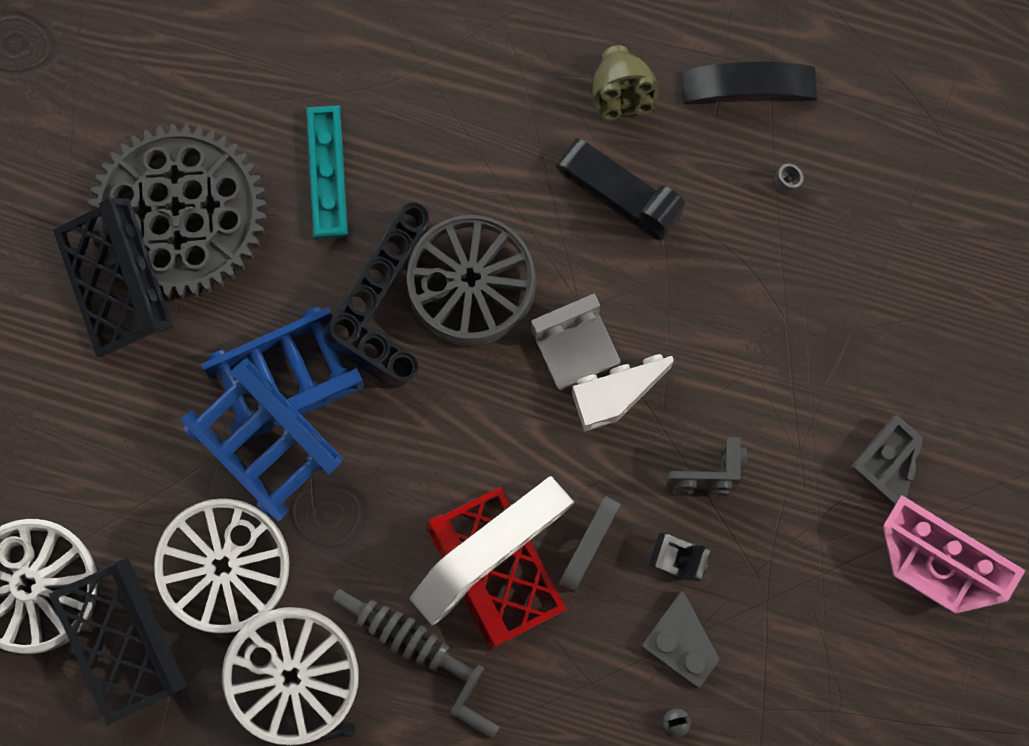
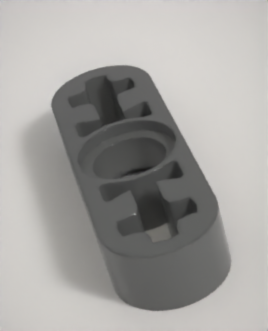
M605 496L558 584L559 586L572 593L576 591L621 503Z

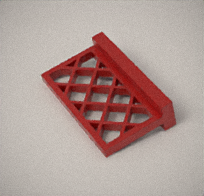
M501 487L428 521L425 529L441 559L462 544L461 541L464 542L474 535L479 522L488 524L493 520L481 516L485 503L497 498L503 512L511 506ZM479 507L477 514L469 512ZM459 516L475 520L470 537L456 533L450 521ZM531 541L509 556L515 558L510 576L492 570L483 577L482 581L480 579L462 598L490 651L567 610ZM523 548L527 556L521 554ZM519 560L533 565L536 570L533 583L514 577ZM488 576L507 581L503 599L488 594L485 588ZM539 578L544 587L538 585ZM512 583L531 589L526 607L507 601ZM538 591L549 595L555 608L546 613L531 609L535 592ZM494 603L501 605L499 612L497 611ZM505 607L524 612L521 625L511 631H508L502 620ZM529 614L536 616V618L527 622Z

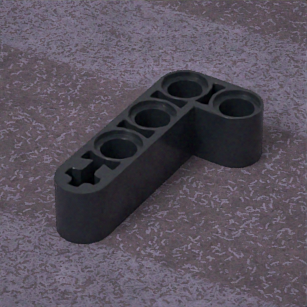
M579 138L572 142L555 165L556 169L568 180L656 240L662 241L683 213L685 201L674 190L661 185L656 191Z

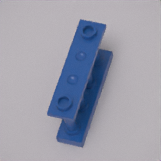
M320 307L312 308L302 314V319L229 352L226 350L217 351L207 357V362L201 364L208 377L218 374L225 391H227L234 384L233 379L235 378L230 373V367L239 364L247 358L278 390L262 353L281 345L300 386L299 394L287 400L302 416L364 388L357 368L351 371L349 368H344L338 353L330 349L323 340L325 325L332 316L329 307L322 310ZM310 331H313L332 372L330 375L331 380L320 385L312 381L293 340ZM243 395L232 405L237 416L235 418L236 423L229 426L232 434L254 414V411H249ZM275 418L273 420L268 419L246 441L281 425Z
M245 358L230 372L235 377L233 379L234 384L200 417L191 410L180 421L185 425L183 427L185 433L193 441H201L258 500V508L269 518L274 517L279 522L289 511L283 502L317 470L322 471L324 469L330 474L340 465L344 458L265 376ZM251 393L259 402V409L223 442L209 427L243 394L248 395ZM275 418L284 428L282 430L283 435L253 464L247 467L234 452L268 419L273 420ZM300 444L308 453V460L272 493L258 477L292 445L297 446Z

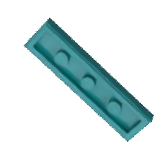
M340 105L307 107L314 240L347 238L348 228Z

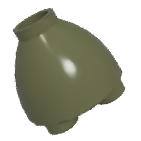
M616 45L606 49L602 54L603 61L596 70L592 84V97L596 110L607 121L616 120L619 117L635 113L644 115L654 109L653 102L659 94V87L650 67L640 58L629 53L625 46Z

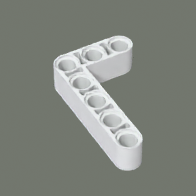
M552 476L548 477L441 559L410 596V601L432 626L435 625L458 604L476 582L562 516L575 502Z

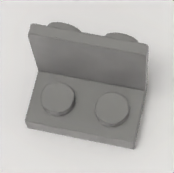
M595 293L531 320V332L558 390H563L577 384V380L583 377L600 374L620 364V358L599 315L600 304Z

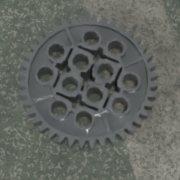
M171 124L169 133L165 134L162 127L157 126V136H152L148 130H144L145 140L140 141L136 136H132L133 147L130 148L122 143L120 144L123 151L121 156L113 152L110 154L114 164H102L107 174L95 176L101 187H91L90 191L97 199L88 200V205L90 208L96 209L100 207V202L108 198H120L125 193H133L134 197L130 203L160 289H163L167 299H171L174 290H177L181 299H185L186 292L189 289L195 297H198L199 287L203 286L208 293H211V283L214 281L220 287H224L222 278L224 275L234 280L236 278L233 272L234 267L245 270L241 260L243 257L253 260L254 256L249 247H260L259 241L254 236L265 234L263 227L258 224L267 222L266 214L260 212L268 208L266 201L261 200V198L266 196L264 188L258 187L262 183L260 175H253L257 171L253 163L247 164L249 158L246 153L238 155L239 147L236 143L228 147L229 141L226 136L221 137L217 141L215 131L211 130L204 137L202 126H198L194 134H192L188 124L184 125L182 132H178L175 125ZM189 157H200L197 165L193 167L185 166V161ZM156 159H166V164L162 168H151V164ZM180 173L181 178L178 179V184H172L171 180L174 179L175 174ZM225 186L236 187L233 195L229 197H222L220 195V191ZM193 188L202 189V193L198 198L193 200L186 198L189 190ZM161 190L168 192L166 199L163 201H152L153 195ZM211 196L217 206L214 209V214H212V220L206 211L210 207ZM145 203L150 213H146L143 225L138 215L142 214V208H144ZM182 206L183 209L179 210V215L174 216L173 213L176 212L177 207ZM103 216L97 218L93 229L94 233L104 237L107 228ZM228 218L238 220L237 225L233 229L225 230L221 228L223 221ZM196 220L204 222L203 227L199 231H187L191 222ZM158 224H170L166 233L161 235L154 234V229ZM177 238H183L185 242L181 245L180 250H176L174 247L177 244ZM92 240L96 247H100V242ZM109 247L106 255L108 260L105 264L115 269L118 258L115 250ZM195 253L205 254L204 261L199 265L189 264V259ZM167 255L171 257V261L166 267H155V262L160 256Z

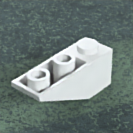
M662 354L654 355L642 361L643 365L631 369L629 364L611 369V375L597 378V375H589L577 380L578 385L573 386L572 396L584 432L617 422L671 369L674 361L673 357L663 358Z

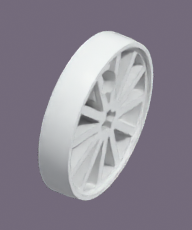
M233 499L207 500L181 512L163 532L154 559L156 585L161 598L169 610L187 625L210 633L240 631L255 617L273 610L285 591L290 567L287 545L276 524L258 508ZM224 507L235 510L232 521L225 530V544L223 548L219 539L213 508ZM205 511L214 551L185 522L186 519L198 512ZM242 512L252 515L261 524L255 529L254 525L249 521L240 520ZM244 525L249 528L251 539L248 544L238 546L232 542L230 535L235 526ZM179 527L207 557L167 546L168 541ZM266 529L270 531L277 544V549L240 558L237 557L242 551L250 549L255 544L257 537ZM164 554L204 565L200 568L172 575H163ZM226 556L230 559L228 566L232 570L230 573L224 571L221 575L215 573L216 566L213 564V560L215 558L221 560ZM276 556L280 557L281 562L279 578L240 567V565ZM206 574V577L178 603H175L168 592L167 583ZM237 575L275 585L276 590L265 605ZM213 581L202 620L199 621L185 613L182 609L203 588ZM230 581L259 610L258 613L244 621H239ZM222 583L231 624H210V617Z
M23 519L0 526V563L13 572V575L0 571V579L9 582L8 585L0 587V597L8 596L0 604V618L15 607L7 631L3 638H0V649L19 654H37L69 642L67 634L58 614L46 598H50L49 593L53 592L50 589L65 587L97 572L90 552L72 532L50 521ZM46 531L48 535L38 558L34 562L35 551L32 547L30 532ZM20 533V537H10L14 534ZM61 536L68 540L73 547L53 564L46 567L58 537ZM22 545L25 551L23 559L18 563H12L10 561V550L14 546ZM81 556L86 573L52 578ZM27 579L36 582V584L31 586V593L23 590L27 586ZM98 581L93 591V595L98 596L99 589ZM91 584L87 585V592L89 591ZM66 596L59 598L61 603L76 608L81 612L84 603ZM90 599L83 617L84 619H90L97 600ZM39 607L46 613L60 632V635L46 642H43ZM28 611L32 637L31 645L14 644L16 635ZM77 620L71 624L72 629H74ZM81 622L77 634L85 627V623Z
M296 607L274 609L248 622L232 640L227 650L222 670L224 695L231 712L238 722L253 735L265 741L282 745L308 743L332 731L349 712L357 693L359 681L357 658L345 633L324 615L312 610ZM283 619H305L296 649L291 657ZM269 622H276L283 659L277 655L273 644L262 639L255 630ZM313 623H317L331 632L319 646L301 659ZM250 637L252 642L246 647L244 657L237 655L243 642ZM336 641L340 642L347 655V659L310 666ZM255 648H266L271 653V659L266 665L257 666L251 662L250 654ZM233 664L246 667L257 674L266 673L270 675L253 681L231 684ZM293 667L297 668L296 673L299 680L297 682L290 680L288 684L284 683L285 677L282 671L284 669L291 671ZM350 669L348 689L312 678L317 675ZM272 686L265 695L245 712L241 711L234 698V694ZM307 687L345 699L338 711L332 716ZM280 693L269 730H264L254 724L250 719ZM298 693H301L326 723L312 731L306 732ZM291 695L299 733L296 735L277 734L288 697Z

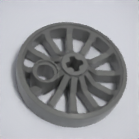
M463 215L442 221L432 227L419 240L409 259L406 272V289L411 308L426 329L435 336L450 343L477 346L492 343L507 336L525 319L535 296L536 271L527 246L510 227L489 217ZM474 228L470 261H467L454 230ZM486 229L499 234L477 263L481 230ZM447 234L459 264L431 243L440 236ZM507 241L520 253L489 266L492 259ZM427 253L449 271L440 268H417V264L422 254ZM522 264L526 266L528 274L527 280L495 277L501 272ZM468 276H474L476 281L475 287H469L467 283ZM415 279H422L423 294H416ZM434 279H442L447 285L444 290L433 292L428 289V284ZM493 289L521 290L526 293L522 303L517 307ZM484 298L493 301L512 316L501 325L496 326ZM464 300L461 330L455 331L443 326V322L454 308ZM473 300H475L488 328L487 331L468 332ZM429 302L433 304L447 302L434 319L422 307Z

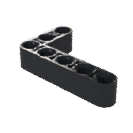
M418 202L405 204L393 217L323 331V340L330 349L393 388H400L414 379L419 370L418 361L410 352L368 326L367 322L429 223L427 209ZM404 215L412 216L417 222V227L408 226L404 220ZM387 242H393L398 245L400 255L392 254L387 248ZM370 269L378 270L382 274L383 283H377L371 279ZM352 297L361 298L366 304V310H357L352 304ZM335 325H342L347 329L348 339H341L336 335L334 331ZM364 344H371L376 348L377 358H370L365 354ZM394 362L401 363L405 367V377L395 374L393 370Z

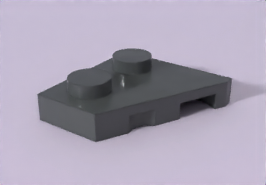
M895 415L850 468L894 507L900 496L907 498L910 481L914 480L916 471L915 460L920 454L923 437L902 418Z
M682 591L641 646V648L698 689L720 660L687 596Z

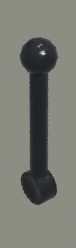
M345 723L341 729L329 732L314 741L284 746H312L343 735L351 737L355 734L356 728L352 723Z

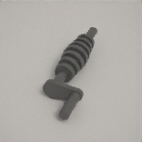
M337 590L332 601L357 615V624L361 628L370 623L368 633L373 637L377 635L379 630L383 631L379 642L384 646L388 644L392 637L395 638L390 651L397 654L405 644L407 647L403 654L404 658L410 660L415 652H418L417 664L423 666L427 659L432 661L429 669L436 671L438 668L443 667L466 681L467 683L449 715L459 718L492 739L495 737L500 726L464 705L485 669L478 664L474 670L450 656L448 652L450 647L446 643H443L440 648L435 647L439 638L434 634L427 641L424 640L428 629L423 625L418 628L415 634L412 633L416 624V620L412 617H409L404 625L401 626L400 623L404 617L403 613L396 611L392 618L389 619L387 617L391 608L384 605L378 612L376 611L378 602L370 600L368 603H363L343 590Z

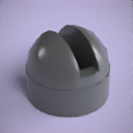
M790 163L782 165L774 176V184L780 192L786 194L796 191L804 180L800 168ZM788 177L793 179L790 183H787L785 180Z
M674 708L665 713L662 719V727L669 736L681 737L690 730L691 718L685 710ZM685 717L686 724L669 728L668 721Z

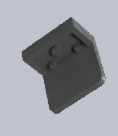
M726 437L721 448V472L670 471L665 481V488L673 489V494L693 495L694 490H708V495L711 496L729 495V491L736 489L741 480V474H743L744 469L747 467V448L741 447V437Z

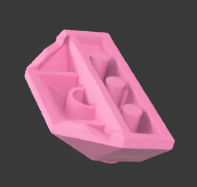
M900 496L883 525L893 577L954 614L1007 602L1025 572L1024 569L904 496Z

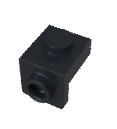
M659 533L649 567L681 580L700 581L709 565L708 556L710 548L702 545H693L666 533Z

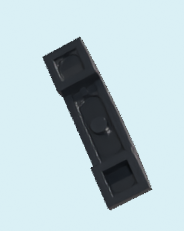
M735 62L682 70L683 104H717L718 99L783 97V102L817 100L815 67L786 62Z

